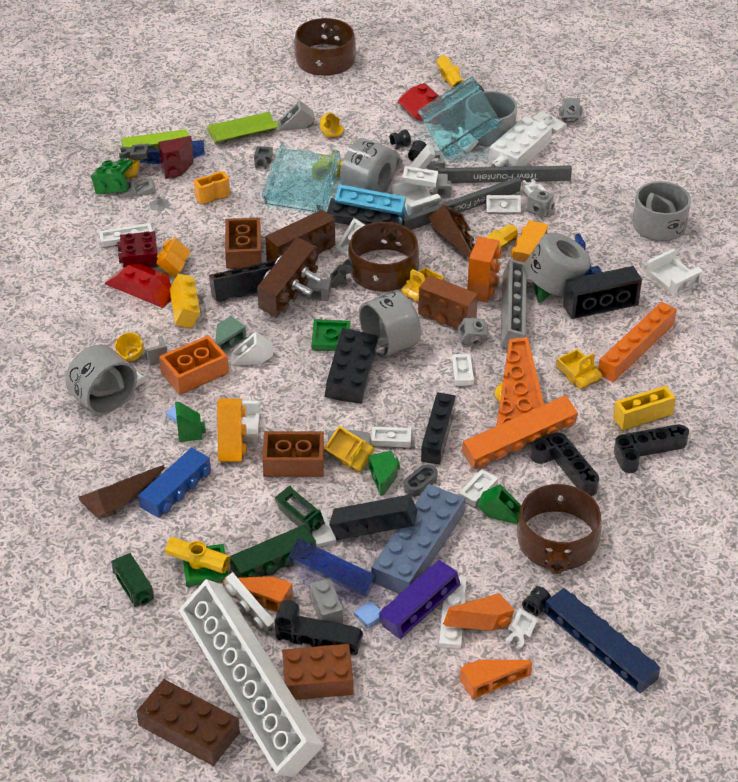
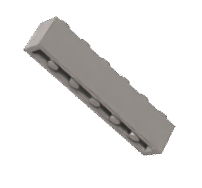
M509 259L502 278L500 347L508 348L509 339L524 338L526 331V271L524 262Z

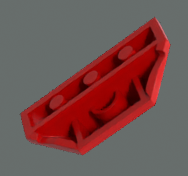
M426 83L408 89L402 93L398 100V103L415 119L432 123L433 125H440L437 120L446 110L442 97Z
M142 264L127 265L105 282V285L161 308H164L171 301L169 275Z

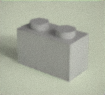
M327 578L309 583L310 600L318 619L343 624V608L331 579Z

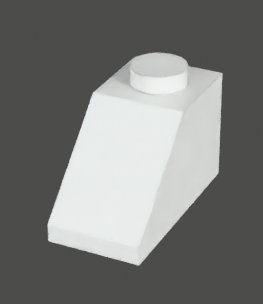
M257 332L253 333L231 352V365L263 364L273 356L272 342Z

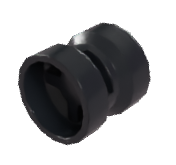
M406 129L389 135L390 144H396L395 149L400 148L402 145L408 146L411 144V137Z
M421 140L414 141L408 152V158L413 161L427 144Z
M536 586L530 592V596L523 600V609L533 613L532 615L539 616L545 607L546 600L551 597L550 593L545 588Z

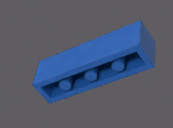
M191 447L139 494L140 508L158 518L163 514H167L171 510L172 505L177 501L180 502L186 492L194 489L200 479L210 474V457Z

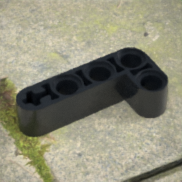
M677 424L618 435L615 439L614 455L622 471L634 473L638 470L640 456L685 448L687 446L689 429L685 425Z
M556 432L536 439L532 443V461L543 464L555 460L577 488L587 492L590 496L597 494L599 475L566 435Z
M291 600L281 602L274 621L275 636L279 641L283 639L290 641L289 643L299 645L304 643L311 645L310 647L349 644L350 655L358 654L364 635L363 631L355 626L300 616L298 604Z

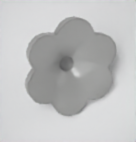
M157 196L154 201L149 203L150 209L164 211L170 207V204H168L169 201L167 199H162L161 196Z

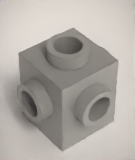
M563 98L562 106H559V116H562V120L576 122L582 116L583 108L580 106V98Z
M535 188L528 196L527 211L545 217L554 209V194Z
M464 318L458 327L461 344H482L489 332L485 319Z

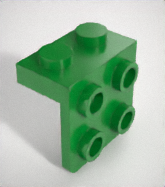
M123 158L114 162L112 160L102 162V165L96 168V171L91 175L96 194L127 191L129 187L124 173L131 167L133 161Z

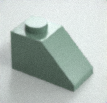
M232 316L217 324L215 343L224 353L246 339V326Z

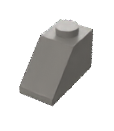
M299 100L278 120L279 130L305 129L311 126L315 120L314 112Z

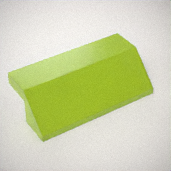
M269 111L212 124L206 129L215 144L275 130L279 126L277 121L272 120Z
M185 129L121 138L122 147L132 148V145L149 144L150 150L159 149L158 142L186 137L188 132Z

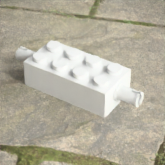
M524 116L489 147L488 162L491 163L489 167L525 166L551 142L552 127L549 126L551 124L550 118L544 116L538 122Z

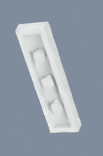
M459 577L461 585L443 601L439 647L461 649L463 628L446 627L443 622L449 607L465 603L467 577Z

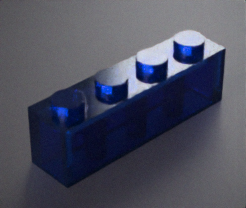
M300 538L297 539L289 555L292 563L325 579L330 578L331 582L365 598L369 595L376 581L375 574Z

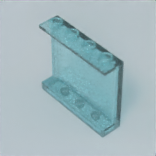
M473 76L418 110L445 158L454 155L502 124Z
M281 142L280 147L276 149V160L271 165V175L267 177V187L262 192L265 205L312 213L322 209L326 211L341 163L340 151L333 150L332 155L287 149L284 146V142Z

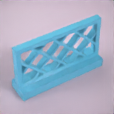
M340 184L338 186L335 197L336 203L397 214L400 219L399 222H402V217L408 216L405 207L406 197Z

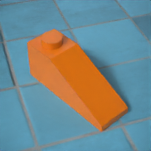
M273 576L238 578L262 607L278 612L282 601L290 600L293 596L292 583L285 579Z
M500 593L449 607L443 624L446 627L493 631L507 627L511 623L515 610Z
M478 660L473 663L470 662L460 668V681L473 700L530 676L532 662L531 660Z

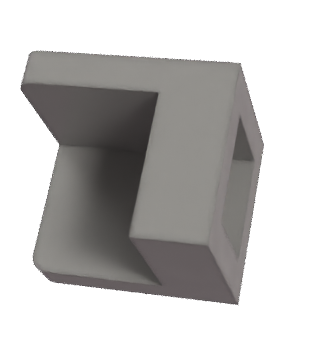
M162 335L158 336L159 346L145 350L150 366L160 364L159 356L167 353V346Z

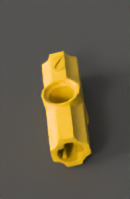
M441 55L436 60V65L441 71V77H444L452 90H462L465 87V82L460 76L459 67L457 65L454 66L449 57Z
M508 224L500 230L495 229L486 238L499 240V248H504L508 242L518 236V229L515 225Z
M170 537L167 541L165 554L189 562V565L194 569L205 567L225 573L229 567V555L206 548L205 543L202 541L190 543L175 537Z

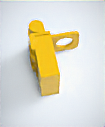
M426 267L419 272L412 269L410 271V279L406 281V285L403 286L401 293L407 298L409 297L415 302H419V287L429 275L444 281L445 277Z
M575 349L556 360V367L573 385L576 384L579 389L602 379L601 372L597 369V365L594 364L595 355L593 353L585 356L579 349Z
M338 426L324 447V451L340 460L345 466L352 467L356 471L361 472L369 460V455L373 454L375 448L369 445L366 440H362L341 426Z

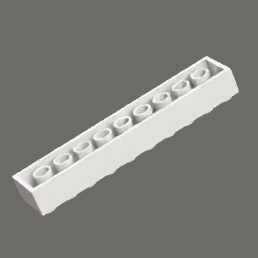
M206 579L182 605L179 612L275 773L294 777L324 745L222 584Z

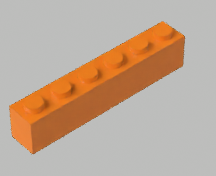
M661 301L600 358L598 370L601 372L602 377L615 382L675 324L677 309Z
M564 395L464 440L462 452L473 469L485 467L495 459L500 460L510 452L520 451L524 446L533 443L536 439L556 433L563 428L572 427L576 423L578 412L567 395Z

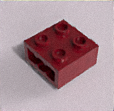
M155 231L120 235L121 242H117L119 264L123 263V268L133 264H142L149 268L159 267L157 265L158 252Z

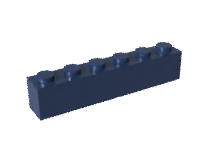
M563 588L546 600L544 613L638 693L643 692L658 680L661 667L653 659L647 657L639 647L629 642L622 633L612 628L606 620L601 619L589 606L578 600L576 595Z

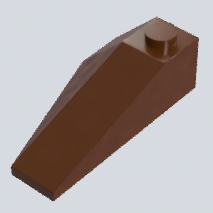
M443 204L429 216L432 229L440 233L460 251L470 257L475 244L470 242L474 241V237L467 232L471 229L462 213Z
M162 465L113 483V485L79 496V501L96 517L104 515L105 518L117 514V509L125 506L158 476L165 467Z

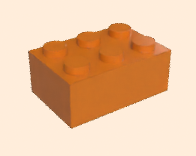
M478 236L469 257L467 289L478 293V301L488 303L489 298L494 297V286L499 284L500 276H497V273H499L501 262H498V259H500L502 249L499 248V240Z
M209 335L159 356L161 374L179 395L229 373L228 356Z

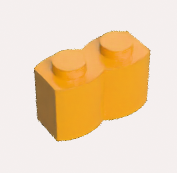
M224 171L215 172L210 176H203L193 181L195 198L199 204L209 203L214 199L230 195V181Z
M176 237L167 239L162 245L164 247L163 250L157 255V265L171 277H174L183 269L185 261L190 254V250Z

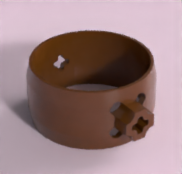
M318 18L303 23L296 30L294 38L297 65L305 72L314 75L329 76L345 72L353 65L356 56V38L353 28L341 20L332 18ZM319 44H332L340 47L333 49H316L312 48L311 46ZM320 60V62L323 64H321V66H318V64L315 62Z
M376 222L359 228L352 235L348 247V259L352 261L350 267L353 268L350 274L353 280L360 286L373 291L389 292L402 289L406 285V281L410 279V271L412 269L418 271L419 245L415 234L407 227L392 222ZM381 240H386L387 243L384 244L381 242ZM387 249L403 253L407 258L396 263L378 264L366 261L359 256L369 251ZM374 275H376L377 278H378V281H374V278H372V277H373Z
M550 484L533 490L524 499L518 514L517 538L520 549L528 559L539 566L549 569L552 574H561L563 571L582 566L593 557L599 546L602 529L600 508L594 498L587 492L571 485ZM560 495L563 496L562 501L558 500ZM564 512L583 520L591 528L592 532L576 541L557 542L537 535L528 527L526 522L542 513Z

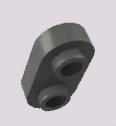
M429 464L422 465L404 480L405 492L414 496L419 495L428 484L432 485L435 483L438 476L436 467Z

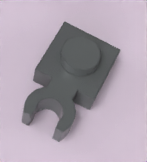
M149 144L132 145V148L121 147L119 156L120 159H147L150 150Z
M257 146L254 154L255 168L258 165H263L264 169L267 168V162H271L273 156V147Z
M346 259L343 264H340L330 274L331 288H336L339 284L342 285L345 282L346 275L353 270L350 267L353 265L351 260Z

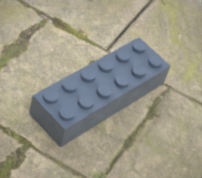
M428 484L415 503L417 515L414 526L396 530L371 567V582L396 593H401L409 587L415 579H418L427 571L464 515L466 498Z

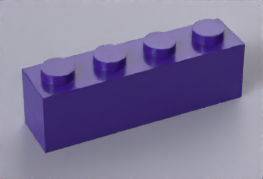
M438 560L378 613L382 626L401 640L461 585L458 572L441 560Z

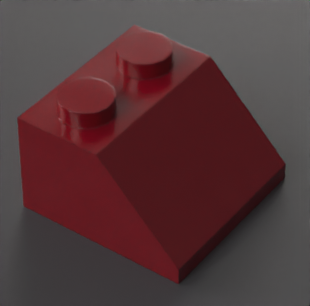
M191 136L158 142L160 165L165 179L182 176L194 163Z

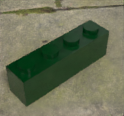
M301 525L231 555L230 569L237 578L273 575L283 567H291L297 561L309 559L316 554V540L306 526Z

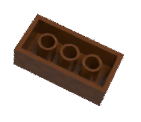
M322 209L266 235L267 262L275 261L283 255L296 237L315 245L317 255L327 249H332L336 245L335 219Z
M165 679L161 681L136 711L140 727L212 766L217 763L240 734L239 718Z

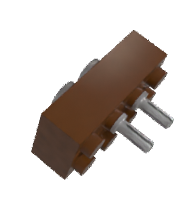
M299 237L295 238L258 285L259 309L278 317L281 312L286 313L289 308V301L296 300L299 291L309 296L312 294V289L306 287L309 281L308 278L318 283L322 281V277L316 274L318 270L316 265L318 255L315 251V245Z

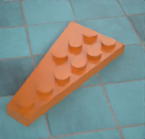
M528 337L509 339L496 426L544 405Z

